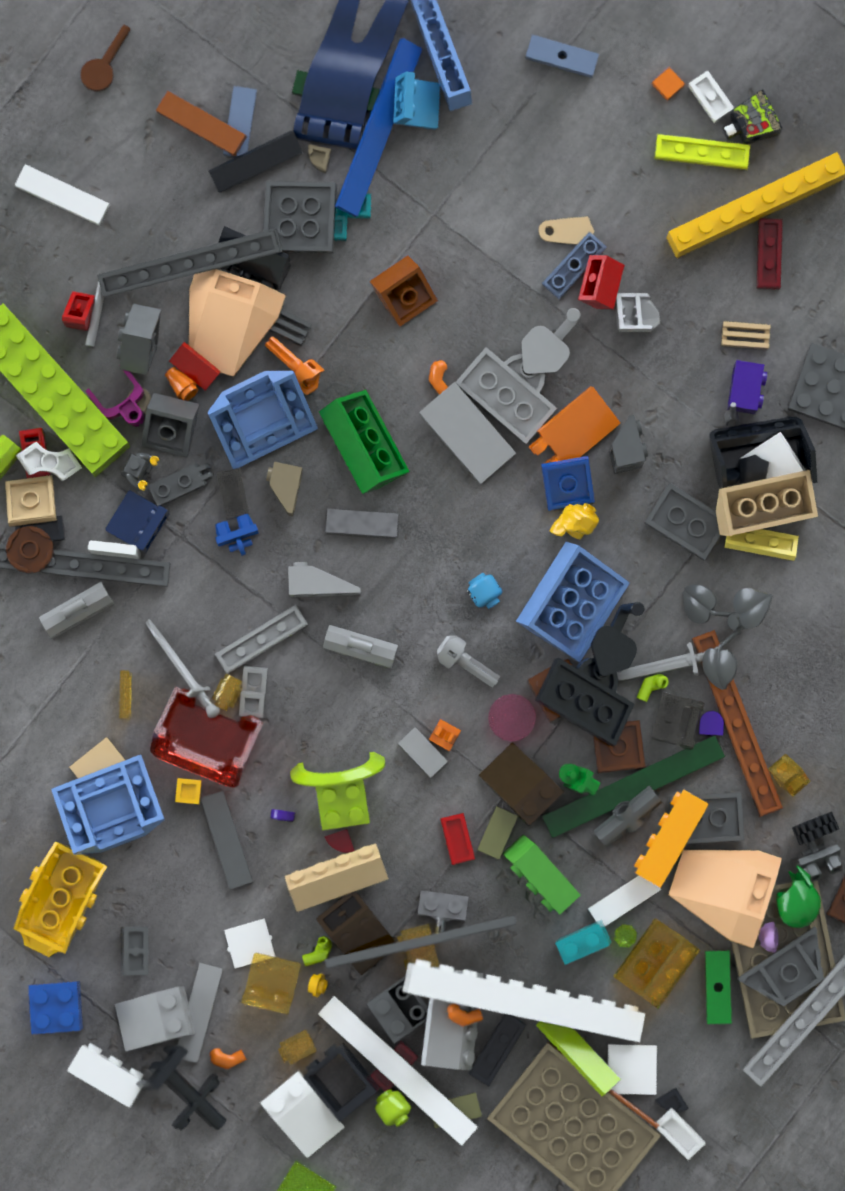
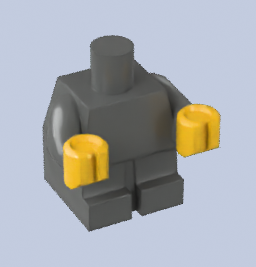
M130 453L121 475L127 478L131 485L139 488L141 491H145L148 485L146 473L149 474L152 467L158 465L159 458L148 453H137L136 455Z

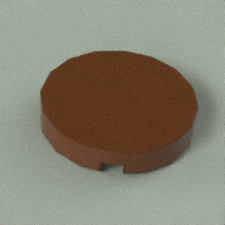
M26 526L17 529L8 538L6 553L10 564L20 572L32 574L44 570L49 565L54 554V547L49 535L41 528Z

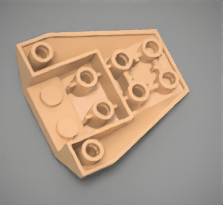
M218 269L194 274L189 289V346L219 369L220 373L234 377L279 318L286 295L259 282Z
M683 850L668 895L729 941L753 949L769 904L782 858L762 851Z

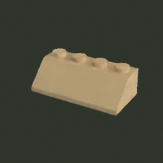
M810 470L719 489L716 516L720 535L732 536L818 517Z
M373 844L348 854H342L337 858L317 863L312 867L295 871L285 876L295 908L299 912L388 879L377 845Z

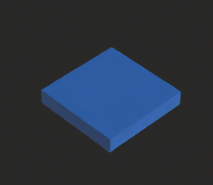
M588 456L541 464L548 511L565 508L569 504L583 505L584 503H595Z

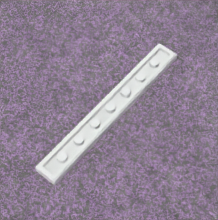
M334 996L318 1013L461 1146L478 1128L338 998Z

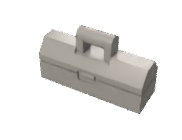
M99 582L43 614L39 619L50 638L55 639L114 605V602L104 584Z
M329 625L323 649L392 669L398 645Z

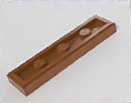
M167 91L156 109V112L233 156H236L247 138L244 133Z

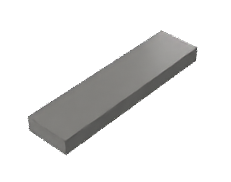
M294 605L215 653V656L228 675L307 627L308 624L298 607Z
M199 963L189 1000L195 1034L179 1038L177 1046L182 1045L188 1051L183 1058L184 1060L195 1063L199 1061L223 972L222 968Z

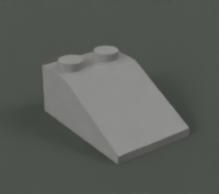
M175 987L115 1004L125 1052L195 1034L185 987Z

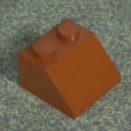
M408 255L369 281L399 327L438 301L422 270Z

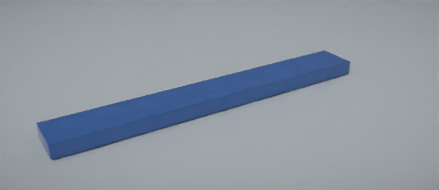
M404 38L398 42L335 205L336 208L353 217H357L393 126L395 78L406 71L414 72L422 51L421 47Z

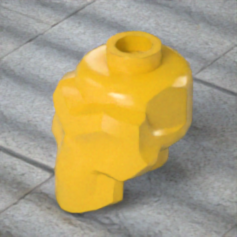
M588 503L583 505L569 504L564 508L563 514L553 523L549 531L561 537L567 532L576 539H582L584 535H589L594 531L599 523V517L595 513L596 509Z

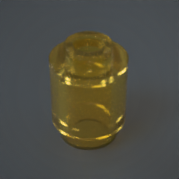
M225 674L224 678L220 679L212 696V700L215 701L214 705L225 711L228 710V707L233 709L241 693L243 681Z

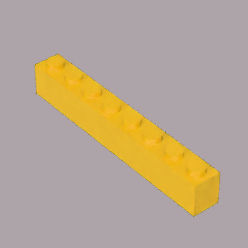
M838 152L670 230L667 240L676 258H679L759 220V218H764L844 180L845 166Z

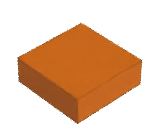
M669 67L652 82V85L668 101L685 86V83Z

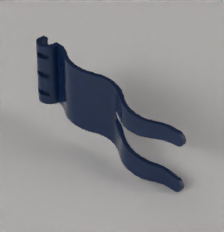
M360 0L338 1L325 37L306 77L301 104L296 115L293 130L297 139L357 150L374 82L391 47L409 0H386L364 40L360 43H355L351 40ZM304 122H309L307 135L302 134ZM325 125L330 126L328 138H323ZM346 129L351 130L349 142L344 141Z

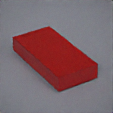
M185 342L169 360L170 363L205 391L221 372Z
M464 813L440 818L451 864L455 865L475 860Z

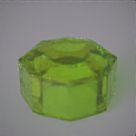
M621 924L614 930V940L620 947L629 948L636 943L637 932L632 925Z

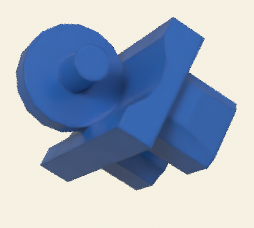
M248 514L236 518L240 529L232 532L227 521L215 524L217 534L215 539L218 546L221 547L237 541V543L228 547L230 552L240 550L241 556L246 555L245 547L253 545L251 538L244 541L241 539L259 534L256 524H253Z

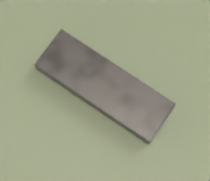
M327 509L326 533L397 538L398 514Z

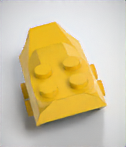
M55 842L40 867L36 866L30 876V880L33 882L29 889L25 888L19 900L22 902L13 929L21 933L24 945L47 957H51L58 952L66 954L77 929L81 931L87 917L84 914L87 908L91 909L96 901L97 895L94 893L107 866L86 854L74 855L71 847Z

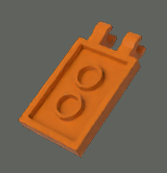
M590 386L537 430L541 437L529 445V449L538 456L549 446L555 455L545 463L578 458L621 423L595 388Z

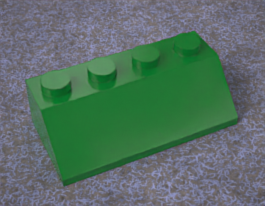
M367 390L337 398L319 411L324 424L329 430L362 494L377 490L410 472Z

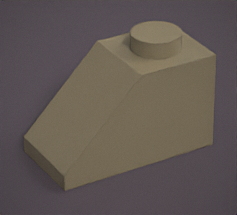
M274 462L273 468L269 467L266 481L270 482L271 490L287 514L293 517L303 469L298 466Z

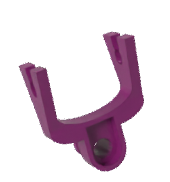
M123 370L134 384V390L128 398L115 407L104 408L89 388L85 390L108 420L122 415L129 425L138 427L140 423L143 424L144 415L137 403L142 399L144 390L130 371ZM132 414L138 415L135 420H132Z

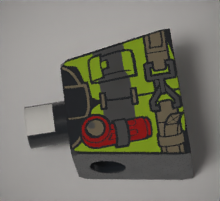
M760 90L734 108L730 114L732 123L722 127L724 135L728 140L739 135L743 144H750L778 136L783 129L764 90Z

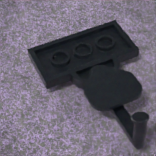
M640 602L619 606L611 625L600 627L592 640L591 649L594 658L584 659L578 663L576 668L560 658H555L535 701L606 744L616 746L635 705L616 693L618 687L617 672L630 668L637 653L635 642L621 633L629 614L640 616L644 613V605Z

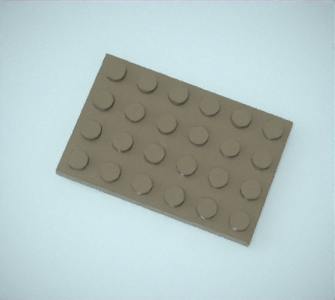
M818 880L812 882L820 895V912L817 918L804 928H793L784 924L777 908L776 894L778 892L786 893L793 882L774 885L761 928L765 923H775V927L778 930V951L815 926L818 932L817 938L821 954V967L823 969V977L825 978L835 967ZM759 934L753 949L731 941L738 977L773 954V952H768L761 946L758 938ZM739 981L750 1038L773 1035L818 984L787 1005L781 1006ZM842 997L816 1026L845 1021Z
M548 1042L487 1117L491 1123L574 1191H618L661 1136L609 1092L602 1097L567 1058Z

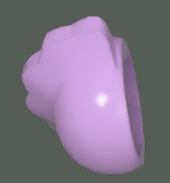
M774 922L765 923L760 929L758 938L761 946L766 951L775 953L778 947V930Z

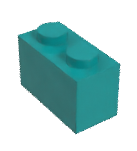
M600 920L559 938L555 944L566 965L609 946L612 941L603 921Z

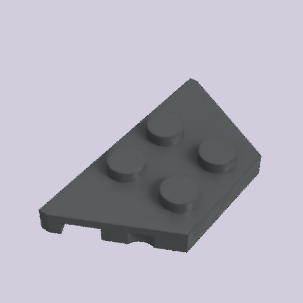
M815 926L737 977V979L781 1006L787 1005L824 980L817 928Z

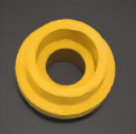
M313 974L310 978L308 992L312 993L313 997L318 998L327 989L328 981L325 980L324 974Z

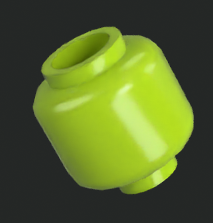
M390 1089L376 1099L375 1111L386 1126L396 1125L399 1127L409 1120L407 1115L411 1111V1106L400 1091H392Z

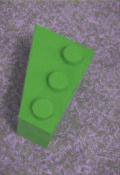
M524 834L502 853L512 864L511 870L519 878L523 876L528 881L526 884L528 889L534 895L539 893L542 896L543 900L541 903L549 912L555 910L560 915L581 896L537 845Z

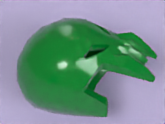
M796 866L799 872L796 874L792 871L788 872L793 881L792 886L786 893L778 892L776 894V903L779 916L784 924L793 928H804L810 925L819 915L821 899L811 883L810 875L801 867Z

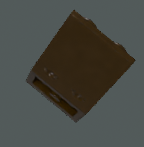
M356 891L346 894L316 918L344 955L396 943ZM385 956L351 964L362 976Z

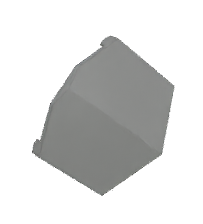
M617 293L616 324L619 332H651L660 324L659 311L650 300L651 298L648 293Z

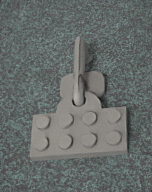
M576 308L569 309L567 319L554 334L544 326L532 328L522 340V354L511 356L505 362L485 347L455 382L526 445L535 436L537 430L557 410L540 392L545 384V373L557 372L569 358V348L562 340L580 321V311Z

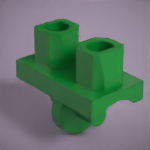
M571 763L565 764L560 768L559 778L564 783L563 786L569 790L581 794L587 792L594 795L601 784L592 778L594 772Z

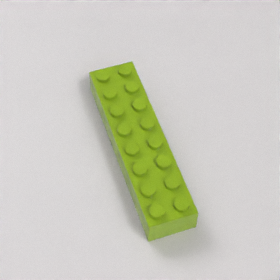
M5 304L0 305V372L96 478L130 448L129 443Z

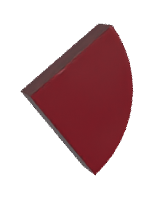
M347 829L325 836L327 843L333 849L343 853L355 851Z

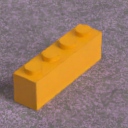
M684 789L682 793L676 792L670 803L674 806L670 814L664 813L658 824L661 826L657 835L652 834L646 844L649 847L648 852L645 856L641 854L634 865L637 868L636 874L660 888L709 806L708 803Z

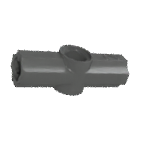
M648 786L631 801H623L618 804L613 810V815L593 831L606 847H609L626 832L636 831L643 824V818L663 802L654 790Z

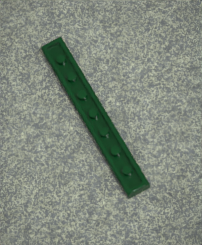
M714 735L601 788L594 795L589 794L542 816L551 837L554 838L615 809L623 801H631L648 786L656 790L724 758L725 755Z

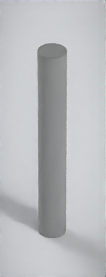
M99 280L85 346L91 348L95 346L104 302Z

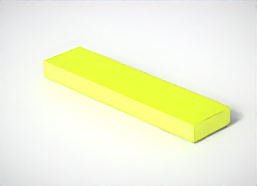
M658 134L655 159L747 170L750 145Z

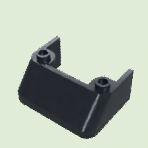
M785 417L711 431L709 434L716 479L720 489L732 486L740 480V459L742 456L779 432L782 433L804 469L810 470L812 483H818L816 450L803 421L798 417Z

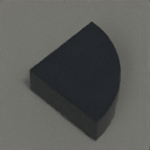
M676 1087L655 1100L666 1110L672 1108L675 1112H682L689 1109Z

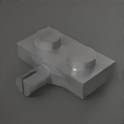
M421 890L418 915L431 917L436 920L434 934L439 933L440 926V932H445L446 921L466 920L468 897Z

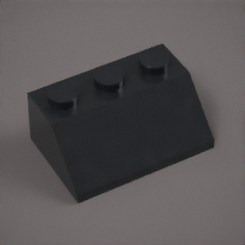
M224 226L218 243L246 235ZM280 252L221 267V269L228 272L232 269L239 272L240 277L249 280L254 279L272 289L280 290L291 263L289 255Z

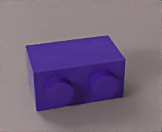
M736 360L733 367L727 410H730L732 402L736 403V411L755 415L758 408L762 409L764 395L760 394L761 385L765 386L767 380L764 364Z

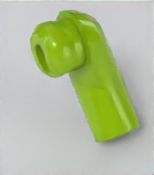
M663 674L646 677L636 698L647 702L652 691L664 689L668 686V678Z

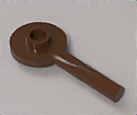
M123 24L102 59H92L82 67L81 80L89 90L103 91L111 85L114 75L110 63L131 31L128 26Z

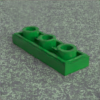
M705 951L707 1024H732L730 951ZM719 982L722 985V989L716 992L714 985Z

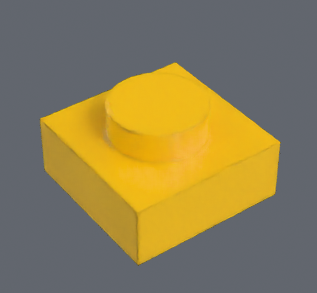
M177 778L175 802L200 805L202 780Z

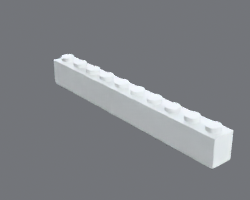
M416 960V964L408 963L403 992L640 1042L645 1013L638 1012L639 1007L624 1004V1009L615 1007L616 1002L604 999L599 1004L592 1002L593 997L580 994L578 999L569 997L570 992L557 989L555 994L546 992L547 987L534 984L532 989L523 987L524 982L510 980L509 984L501 983V977L486 975V979L478 978V972L464 969L463 974L454 972V967L441 964L439 969L431 968V962Z

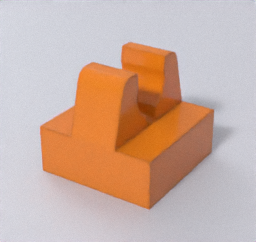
M440 719L429 741L450 752L461 730Z

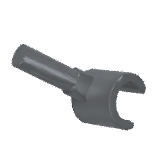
M734 402L730 404V410L724 414L726 426H729L731 420H735L737 425L740 424L736 403Z

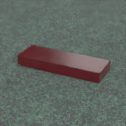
M759 218L756 289L780 290L783 219Z

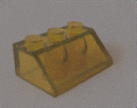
M655 918L613 977L659 1009L700 950L686 938Z

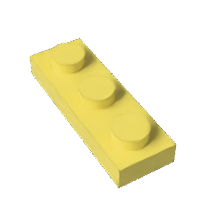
M759 529L726 536L724 548L794 561L799 536Z

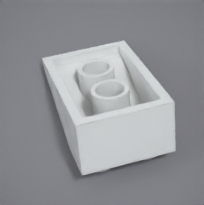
M297 1071L261 1101V1105L307 1158L345 1127L336 1119L306 1082L300 1071Z

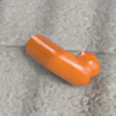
M443 360L435 361L431 365L429 382L439 395L448 388L442 380L443 374L447 370V364Z
M451 1004L447 1008L449 1019L460 1026H467L483 1020L480 1009L465 1012L460 1009L458 1004Z
M214 1048L209 1054L212 1064L225 1069H230L247 1060L242 1049L227 1055L222 1053L220 1048Z

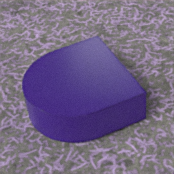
M715 711L704 713L699 720V735L723 736L724 721L722 716Z
M271 809L270 818L293 822L295 821L296 813Z

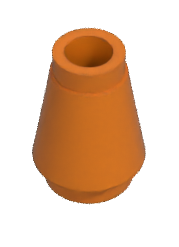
M172 367L166 372L165 377L179 399L189 401L197 394V383L176 367Z

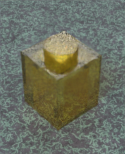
M787 754L783 755L768 768L776 783L792 797L810 783L803 769Z
M307 1029L280 1042L281 1048L278 1049L283 1061H289L290 1065L317 1051Z

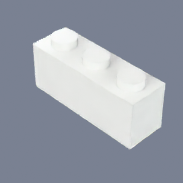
M91 1043L88 1046L82 1045L67 1071L127 1107H132L142 1090L136 1083L139 1080H144L142 1078L144 1074L134 1068H131L130 1071L121 1066L123 1064L122 1061L114 1056H110L108 1059L101 1054L102 1050Z

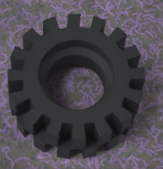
M831 811L796 825L792 829L799 845L839 830V826Z

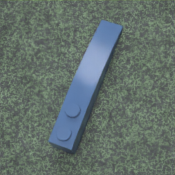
M410 0L449 110L452 111L471 105V90L437 0Z

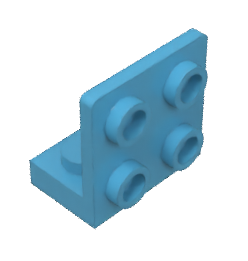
M406 71L395 78L393 124L437 129L440 84L416 80L415 73Z

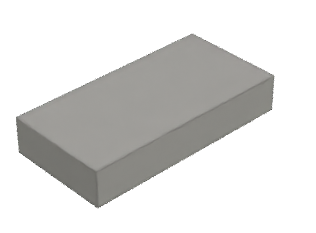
M416 727L398 743L430 778L448 762Z

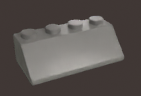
M454 970L455 973L463 974L462 970ZM477 973V977L483 978V973ZM429 998L421 1065L472 1070V1064L475 1059L474 1046L478 1034L477 1022L467 1026H460L449 1019V1013L447 1012L449 1005L458 1003ZM458 1004L460 1006V1009L464 1010L465 1012L481 1009L472 1006Z

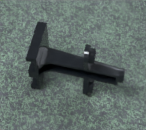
M182 1045L165 1046L163 1051L168 1054L163 1061H154L148 1068L153 1073L148 1080H139L136 1085L142 1090H159L164 1083L188 1105L174 1120L172 1126L175 1129L181 1131L185 1129L190 1123L191 1119L189 1117L195 1112L210 1127L219 1130L225 1124L226 1118L205 1099L206 1095L209 1092H213L220 1084L218 1076L215 1073L211 1074L199 1091H197L175 1069L188 1051Z

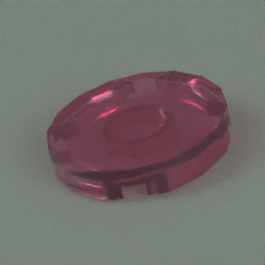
M516 694L503 695L490 708L488 716L489 726L494 734L502 740L509 742L520 741L528 736L534 728L536 720L535 710L531 703L523 696Z

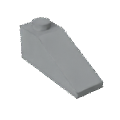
M295 562L293 566H288L290 598L361 595L360 587L314 566H308L307 562Z

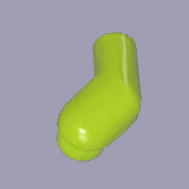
M321 936L317 940L318 943L314 952L302 955L305 967L323 962L328 958L332 949V942L328 937Z

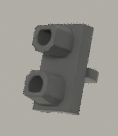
M810 841L807 843L808 850L802 852L803 858L798 859L799 867L810 875L811 883L822 877L819 869L826 866L830 874H835L842 870L841 850L838 844L826 848L824 843L817 846L814 841Z

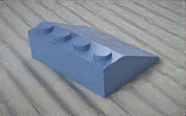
M565 542L516 622L577 662H581L591 646L597 630L604 625L630 582L579 545Z

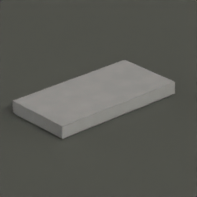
M455 382L419 412L420 416L479 484L483 483L516 454Z

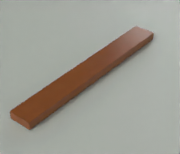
M715 630L692 638L697 653H704L707 649L715 648L720 644ZM707 678L759 817L783 809L734 679L729 683L727 689L722 690L713 685Z

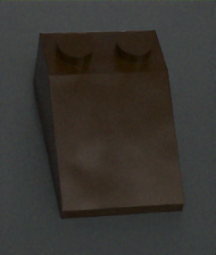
M513 742L478 775L528 827L564 792Z

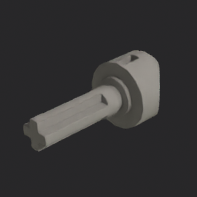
M446 636L437 649L439 663L448 669L457 663L493 688L500 676L467 653H464L467 642L458 636Z

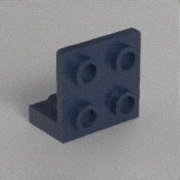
M129 490L105 530L129 545H136L139 551L146 554L170 513L160 505L158 507Z

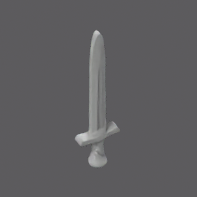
M148 619L145 623L190 686L191 690L187 693V696L197 697L205 708L207 716L209 718L216 717L220 709L212 704L208 696H206L211 689L208 686L202 687L196 682L161 632Z
M689 642L687 648L690 653L617 672L618 681L693 666V674L698 676L699 672L696 663L703 661L704 653L694 654L692 643Z

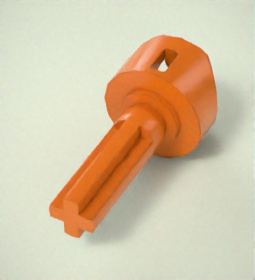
M272 336L265 346L286 364L291 371H294L304 394L309 395L318 388L320 373L325 370L313 359L303 363V361Z

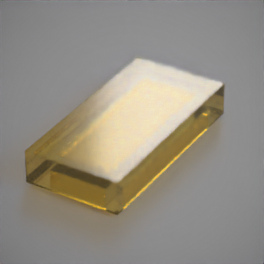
M120 670L119 718L121 720H130L132 673L129 670Z

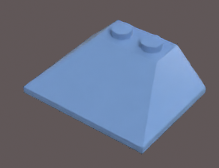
M264 371L223 391L207 412L233 470L318 429L294 371Z
M141 754L51 789L74 855L102 853L146 836L165 820Z

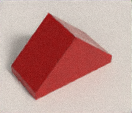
M72 291L62 315V322L65 327L88 331L95 295Z

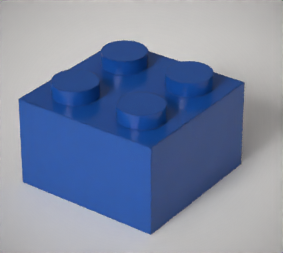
M80 981L28 985L31 1034L83 1030Z

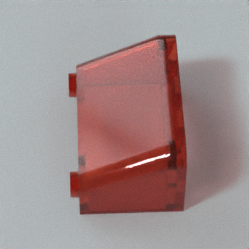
M175 686L153 732L150 752L160 760L228 787H237L247 767L264 722L252 715L241 717L239 722L220 714L214 718H209L205 708L195 705L196 698L187 696L190 690Z

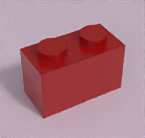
M589 255L578 300L595 309H614L625 265L607 255Z

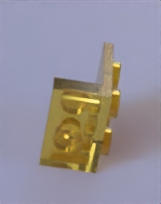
M254 953L241 1003L289 1014L301 964L270 955Z

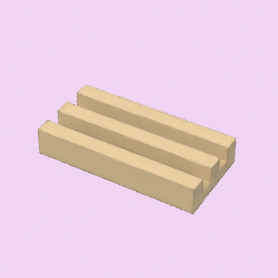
M724 321L721 346L768 350L770 325ZM727 328L764 331V334L727 331ZM727 337L764 339V343L727 340Z

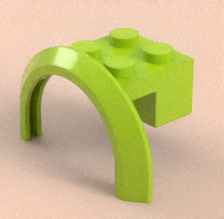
M369 752L370 758L365 764L335 773L309 772L304 769L302 762L298 763L290 771V777L296 784L316 787L322 830L368 824L370 820L363 779L383 770L385 767V757L376 752Z

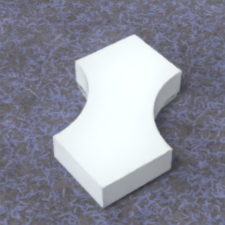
M34 442L16 455L29 475L38 471H46L64 481L82 468L69 448L61 452H51L42 448L37 442Z

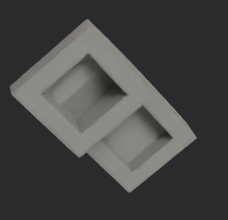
M244 666L239 716L263 718L268 668Z

